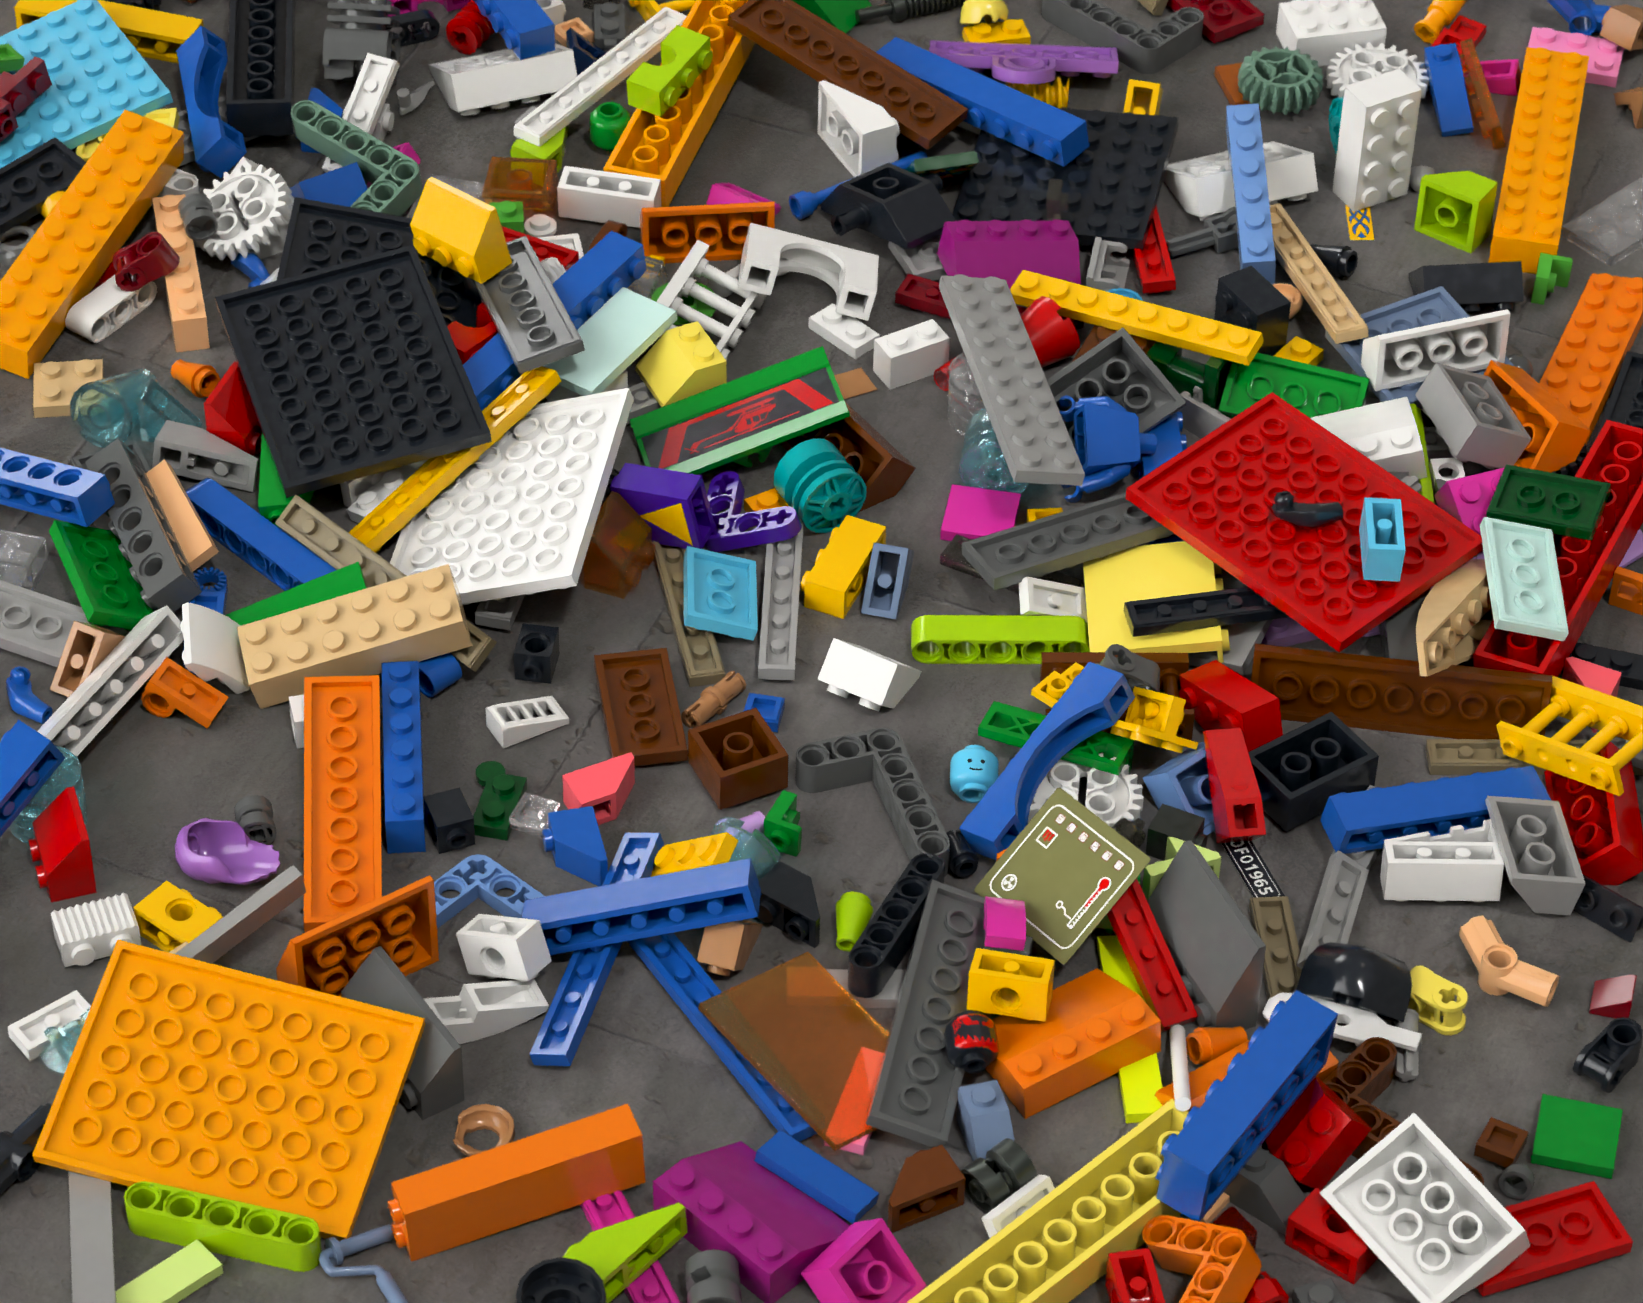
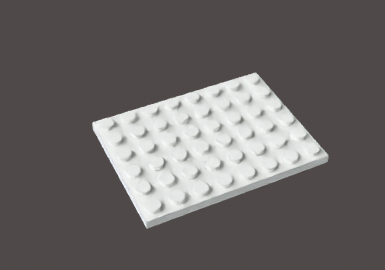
M625 388L536 404L522 420L514 424L498 442L490 446L474 464L466 468L450 486L442 490L426 508L418 512L401 530L390 564L407 576L449 564L463 605L577 586L634 400L630 389Z

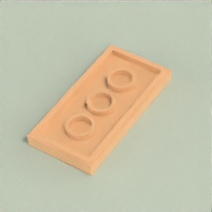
M164 459L149 470L146 475L193 572L219 551L172 466Z

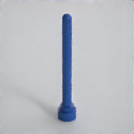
M920 151L891 164L906 170L914 159L927 158L928 155ZM839 184L813 194L800 191L790 195L789 206L793 215L798 220L811 216L813 211L817 209V206Z

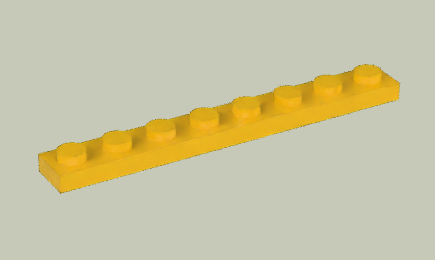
M1022 270L1010 288L1015 304L1028 307L1041 296L1049 297L1061 307L1057 311L1060 316L1116 331L1123 327L1131 335L1247 366L1250 365L1264 343L1262 332L1027 270Z
M541 366L523 373L482 410L490 430L492 442L427 460L348 533L377 553L382 548V545L394 534L402 530L418 512L426 508L442 490L450 486L466 468L474 464L490 446L498 442L514 424L522 420L538 402L551 393L561 382L557 371Z

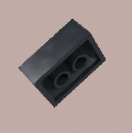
M1521 261L1422 266L1409 273V281L1414 296L1442 286L1466 313L1481 312V306H1494V311L1506 309L1510 311L1514 310V305L1524 301Z

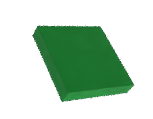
M1542 1094L1530 1163L1612 1179L1623 1109Z

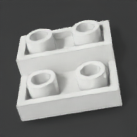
M189 602L182 604L183 621H181L180 627L184 636L182 660L185 667L205 682L218 678L222 684L227 685L236 694L250 690L237 627L241 625L210 608Z

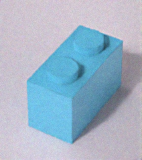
M1365 497L1359 526L1363 580L1400 582L1406 551L1401 499Z

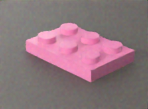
M1532 28L1528 47H1541L1552 51L1576 52L1580 55L1589 56L1585 83L1616 88L1624 47L1606 38L1585 36L1581 33L1555 31L1551 28Z

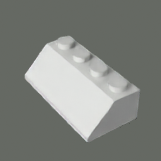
M1506 309L1363 339L1361 366L1367 377L1370 378V383L1374 390L1380 391L1406 384L1424 382L1436 363L1470 372L1487 369L1491 360L1505 363L1510 312Z

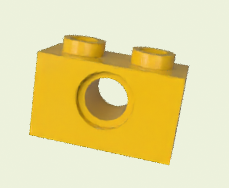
M167 880L133 907L139 925L140 936L168 953L184 942L190 943L223 918L218 910L213 907H207L196 900L187 890L179 889Z
M976 948L969 970L967 1010L1045 1022L1052 1000L1055 960Z

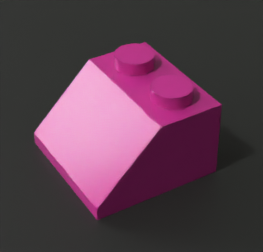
M882 1218L854 1222L801 1272L820 1303H907L927 1286Z

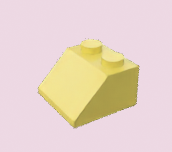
M697 321L666 330L637 363L636 372L660 407H664L726 383L727 361Z

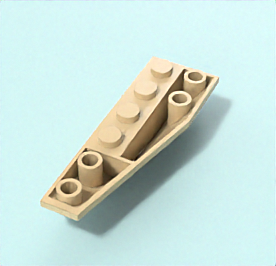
M1470 559L1436 583L1425 597L1416 623V643L1420 676L1427 677L1445 670L1451 665H1457L1474 658V652L1493 621L1485 559Z

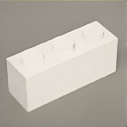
M565 166L557 187L559 217L601 223L613 220L630 227L640 228L641 209L661 207V179Z

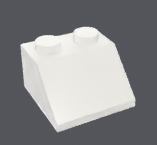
M833 638L818 680L829 684L827 691L847 698L849 693L861 697L860 705L879 712L881 706L894 709L919 679L922 671L862 646Z

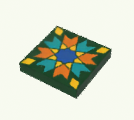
M970 151L914 159L906 170L921 177L934 172L942 180L964 177L979 162L977 152Z

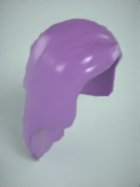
M203 818L184 826L176 839V861L180 869L194 880L204 881L209 884L222 882L248 885L268 879L269 875L276 874L280 868L279 850L275 851L273 845L250 840L244 829L237 822Z

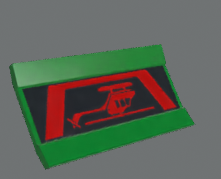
M821 346L630 419V423L645 466L698 475L732 461L746 467H751L752 462L748 456L753 453H759L760 462H764L772 446L850 417V413L825 350Z

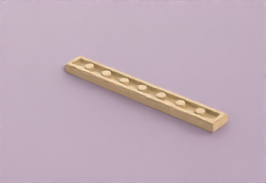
M1280 203L1270 205L1275 257L1336 344L1368 337V326Z

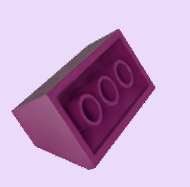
M1068 220L945 221L937 255L947 276L961 274L974 278L997 277L1006 280L1010 289L1022 270H1027L1061 280L1066 279L1068 282L1081 285L1079 241Z

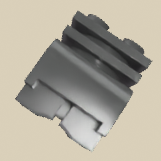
M360 0L328 2L327 8L340 12V15L327 14V21L340 25V27H326L324 32L322 63L325 66L324 79L334 82H352L357 80L367 53L396 60L399 63L397 73H399L400 35L387 30V27L399 28V21L387 18V15H400V9L393 6L392 1L368 0V4L360 3ZM397 73L392 85H397Z

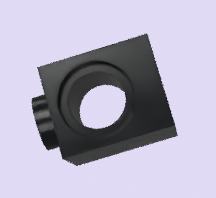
M522 624L514 651L515 680L551 684L560 654L559 627Z
M460 787L423 797L425 824L439 854L475 845L474 817Z

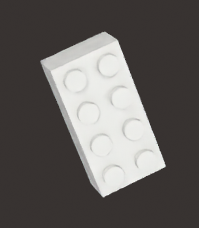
M1401 69L1345 86L1332 191L1353 212L1408 193L1422 89Z

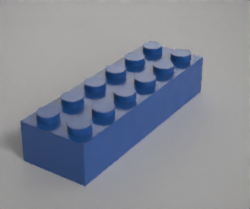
M1298 990L1292 994L1287 1002L1281 1000L1275 1006L1269 1019L1270 1023L1265 1028L1260 1026L1256 1029L1249 1041L1247 1051L1244 1054L1237 1053L1228 1066L1225 1078L1222 1081L1216 1079L1207 1091L1203 1105L1200 1108L1194 1106L1186 1116L1181 1132L1178 1135L1172 1133L1165 1141L1161 1150L1164 1161L1156 1174V1179L1159 1180L1156 1196L1158 1200L1192 1220H1202L1327 1063L1338 1013Z

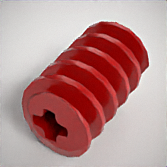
M470 0L446 26L448 41L455 50L464 55H471L476 52L477 48L482 46L483 42L488 40L490 35L495 32L491 22L486 16H482L474 0Z

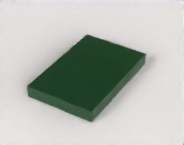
M1506 464L1488 507L1487 517L1551 529L1553 534L1592 541L1609 498L1611 484Z

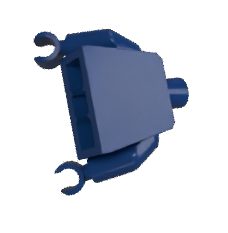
M1067 395L1060 398L1059 403L1061 406H1071L1067 411H1060V414L1065 422L1074 420L1075 451L1085 473L1082 486H1076L1074 494L1065 496L1066 501L1075 503L1082 498L1083 491L1089 494L1112 486L1129 476L1130 471L1140 462L1141 454L1153 455L1156 452V435L1139 433L1138 416L1135 413L1127 412L1126 408L1108 396L1080 398L1078 402H1075L1071 396ZM1061 485V486H1062V488L1065 489V488H1069L1070 486H1075V485Z

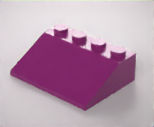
M742 1141L684 1158L653 1181V1211L676 1203H681L685 1206L688 1233L683 1237L701 1252L705 1250H721L734 1255L739 1265L740 1283L764 1303H775L802 1282L804 1277L801 1272L850 1226L827 1207L755 1162L756 1152Z

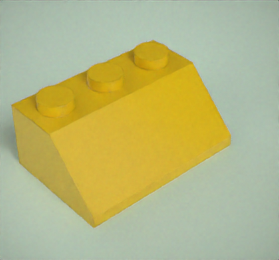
M434 177L429 178L426 181L410 223L415 249L421 255H426L439 262L442 266H447L459 272L462 276L469 277L481 284L512 264L496 208Z

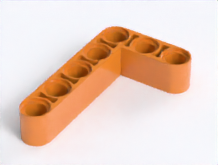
M1160 1215L1148 1221L1142 1231L1143 1240L1148 1248H1150L1161 1268L1194 1275L1179 1303H1244L1262 1267L1261 1260L1243 1231L1236 1228L1170 1215Z

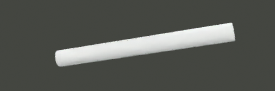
M1176 1024L1169 1030L1174 1100L1176 1109L1187 1111L1191 1107L1186 1036L1184 1027Z

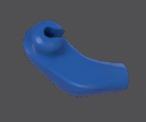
M248 252L247 258H243L238 253L235 260L231 261L235 268L242 271L252 280L248 284V288L259 286L270 276L263 262L254 253Z
M18 666L13 668L10 672V677L6 680V690L12 710L23 717L44 724L52 716V707L33 694L32 684L29 680L31 677L30 671L25 667Z

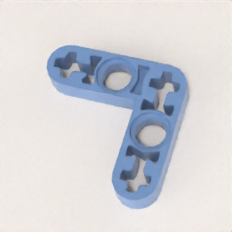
M479 854L471 855L434 881L437 929L477 898L505 917L522 918L525 900L545 896L490 857ZM503 888L515 891L513 895L508 897H501L496 894L498 890ZM446 890H456L460 892V895L455 898H445L441 896V893Z

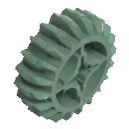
M1274 46L1273 49L1262 47L1261 52L1252 51L1251 56L1244 58V62L1238 71L1239 92L1243 95V100L1250 101V104L1259 103L1261 112L1269 110L1272 111L1273 115L1276 112H1282L1284 115H1287L1291 111L1299 114L1300 109L1309 110L1310 105L1316 104L1323 88L1322 68L1318 67V61L1311 60L1310 54L1302 55L1300 49L1295 51L1289 50L1288 46L1285 49H1279L1277 46Z

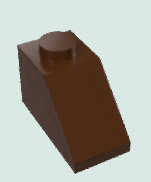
M942 1144L928 1150H920L905 1159L889 1199L888 1228L892 1233L964 1205L966 1178Z

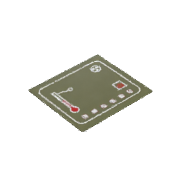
M1059 787L978 883L974 891L984 898L987 896L1024 901L1026 935L1033 937L1037 944L1061 964H1066L1149 864L1151 859Z

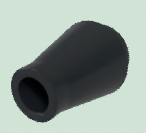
M1310 245L1329 273L1339 278L1344 276L1350 277L1354 273L1358 263V254L1350 246Z

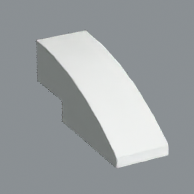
M535 979L527 982L510 980L463 984L459 996L423 998L459 1044L477 1041L502 1033L547 1012L549 1007Z

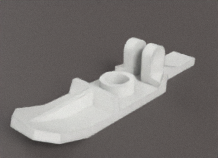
M1281 992L1268 999L1263 1016L1269 1023L1275 1006L1281 1000L1287 1002L1293 993ZM1306 995L1338 1013L1333 1034L1334 1038L1353 1042L1358 1048L1369 1038L1381 1037L1389 1040L1396 1047L1415 1052L1418 1049L1422 1038L1421 1033L1388 1025L1372 1012ZM1338 1023H1344V1024H1346V1026H1340V1025H1337V1024H1338Z

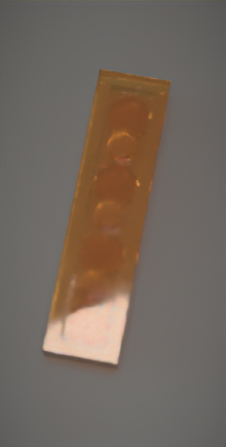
M1470 38L1460 41L1462 54L1459 57L1463 74L1467 72L1469 76L1464 77L1469 96L1473 94L1476 96V98L1471 99L1476 118L1483 117V120L1479 121L1483 139L1490 138L1493 150L1506 147L1501 124L1473 40Z

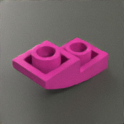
M985 896L983 924L985 947L1024 951L1026 942V910L1024 901Z

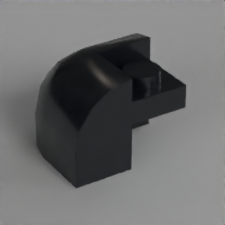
M1328 942L1318 946L1307 957L1296 990L1305 995L1375 1013L1381 1019L1404 1022L1411 996L1412 980L1410 970L1405 962L1365 946Z

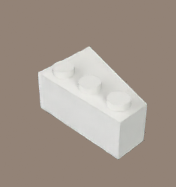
M1491 819L1483 820L1482 827L1464 830L1462 825L1450 827V833L1431 837V834L1427 831L1384 840L1380 872L1384 900L1399 902L1408 900H1430L1436 902L1500 901L1504 861Z

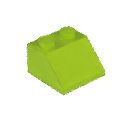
M1472 171L1424 175L1420 183L1414 230L1472 254L1490 235L1498 182Z

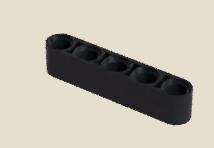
M928 853L916 855L910 861L851 949L848 956V989L853 995L862 998L878 995L912 946L932 879L944 883L945 863L940 856L930 853L929 855H933L930 858L927 856Z

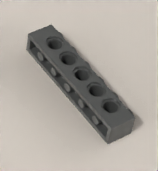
M117 438L88 459L85 464L88 470L105 474L110 483V490L115 504L105 512L111 518L108 526L113 534L122 542L118 545L119 550L132 564L129 571L135 581L143 588L140 591L142 599L151 609L155 607L160 609L167 605L174 613L182 607V604L188 603L202 591L138 456Z

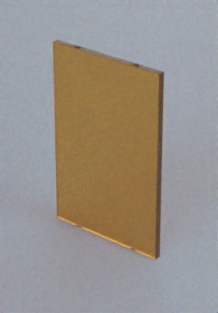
M809 952L801 954L699 1003L698 1009L834 1151L878 1129L865 1123L889 1033Z

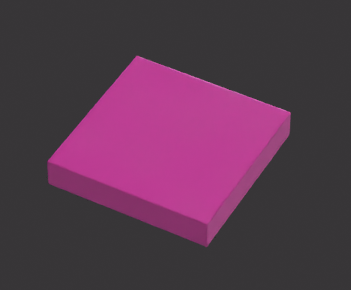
M952 484L941 527L940 539L963 543L1015 527L1021 503V493Z

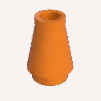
M177 360L171 367V376L199 398L209 397L220 381L219 374L211 365Z
M1241 1026L1232 1028L1197 1027L1193 1033L1187 1035V1054L1194 1064L1205 1065L1248 1041L1246 1031Z

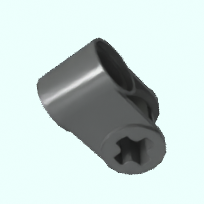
M1112 644L1106 649L1105 657L1102 661L1095 663L1124 674L1132 692L1134 686L1160 692V667L1158 664L1129 651L1122 645Z

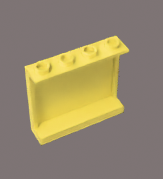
M1187 542L1138 545L1109 554L1104 558H1096L1083 563L1090 652L1105 653L1106 649L1112 644L1122 645L1133 653H1198L1217 651L1218 661L1220 663L1224 662L1223 651H1230L1228 629H1221L1220 626L1132 637L1123 612L1124 602L1224 590L1223 579L1215 578V575L1222 574L1221 567Z

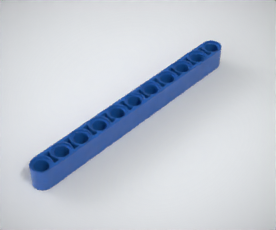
M206 478L186 490L189 499L210 536L282 590L286 591L336 571L335 568L213 479ZM451 653L419 662L421 693L427 697H433L462 678L461 667Z

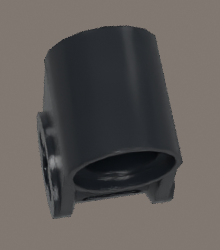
M1623 1017L1611 1021L1592 1042L1588 1043L1581 1050L1574 1063L1573 1072L1579 1076L1585 1074L1601 1084L1603 1091L1606 1093L1612 1092L1622 1078L1638 1062L1643 1037V1030L1640 1024L1635 1020Z

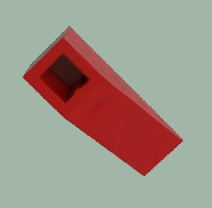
M1241 728L1203 731L1216 842L1253 841L1266 835L1262 797Z

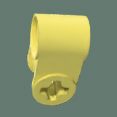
M1415 966L1410 970L1412 989L1408 1008L1418 1012L1419 1022L1434 1029L1437 1033L1455 1035L1461 1032L1466 1023V1016L1463 1013V1008H1465L1468 1001L1466 990L1462 986L1435 974L1427 967Z

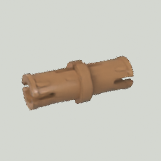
M730 671L713 687L705 688L701 692V697L682 712L681 717L684 724L688 728L692 726L695 728L704 725L715 714L719 715L727 709V704L746 689L744 678L739 673L735 675V671Z

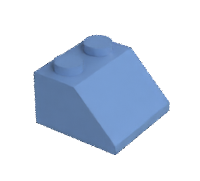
M1204 742L1198 744L1197 750L1188 748L1182 754L1180 753L1143 777L1158 810L1162 804L1192 813L1205 818L1203 834L1208 835L1215 830Z

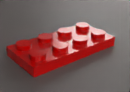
M1595 1181L1510 1205L1504 1208L1526 1230L1530 1247L1500 1273L1476 1288L1483 1297L1631 1252L1633 1240Z

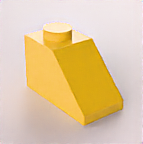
M1129 79L1123 113L1159 115L1163 93L1161 84Z

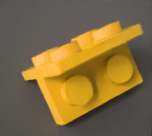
M1134 686L1133 694L1135 699L1128 707L1125 721L1118 720L1112 726L1110 734L1181 754L1184 747L1197 750L1198 742L1176 736L1178 727L1184 717L1183 709L1186 699Z

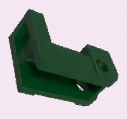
M1156 342L1146 355L1177 392L1181 394L1187 391L1191 394V398H1193V389L1197 386L1203 390L1202 402L1216 409L1217 395L1220 397L1223 395L1232 361L1211 356L1206 364H1202L1182 356V348Z

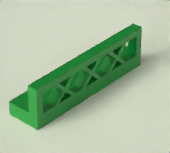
M994 701L978 726V736L1022 748L1046 715ZM1099 731L1078 743L1060 759L1119 776L1124 765L1129 766V773L1132 769L1134 740Z

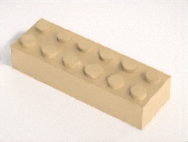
M449 564L237 627L248 684L260 709L287 702L290 696L303 695L304 677L377 675L382 673L381 663L420 662L473 646L460 592Z

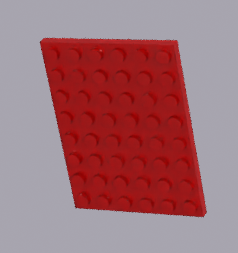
M1273 392L1126 489V499L1339 653L1483 551L1482 539L1478 533ZM1287 491L1294 496V502L1297 503L1338 502L1343 509V519L1319 527H1304L1292 524L1275 516L1272 511V506L1275 504L1274 497L1279 492ZM1365 497L1401 499L1406 551L1400 582L1363 580L1359 526Z

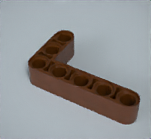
M1381 1037L1365 1040L1323 1081L1372 1128L1351 1154L1358 1160L1401 1124V1122L1371 1104L1391 1084L1395 1066L1396 1048L1392 1042ZM1460 1160L1461 1163L1484 1186V1178L1482 1174L1472 1166Z

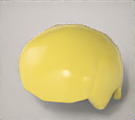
M965 0L959 23L964 25L978 24L981 22L982 17H984L986 23H990L992 20L997 22L998 19L1006 21L1009 10L1003 0Z

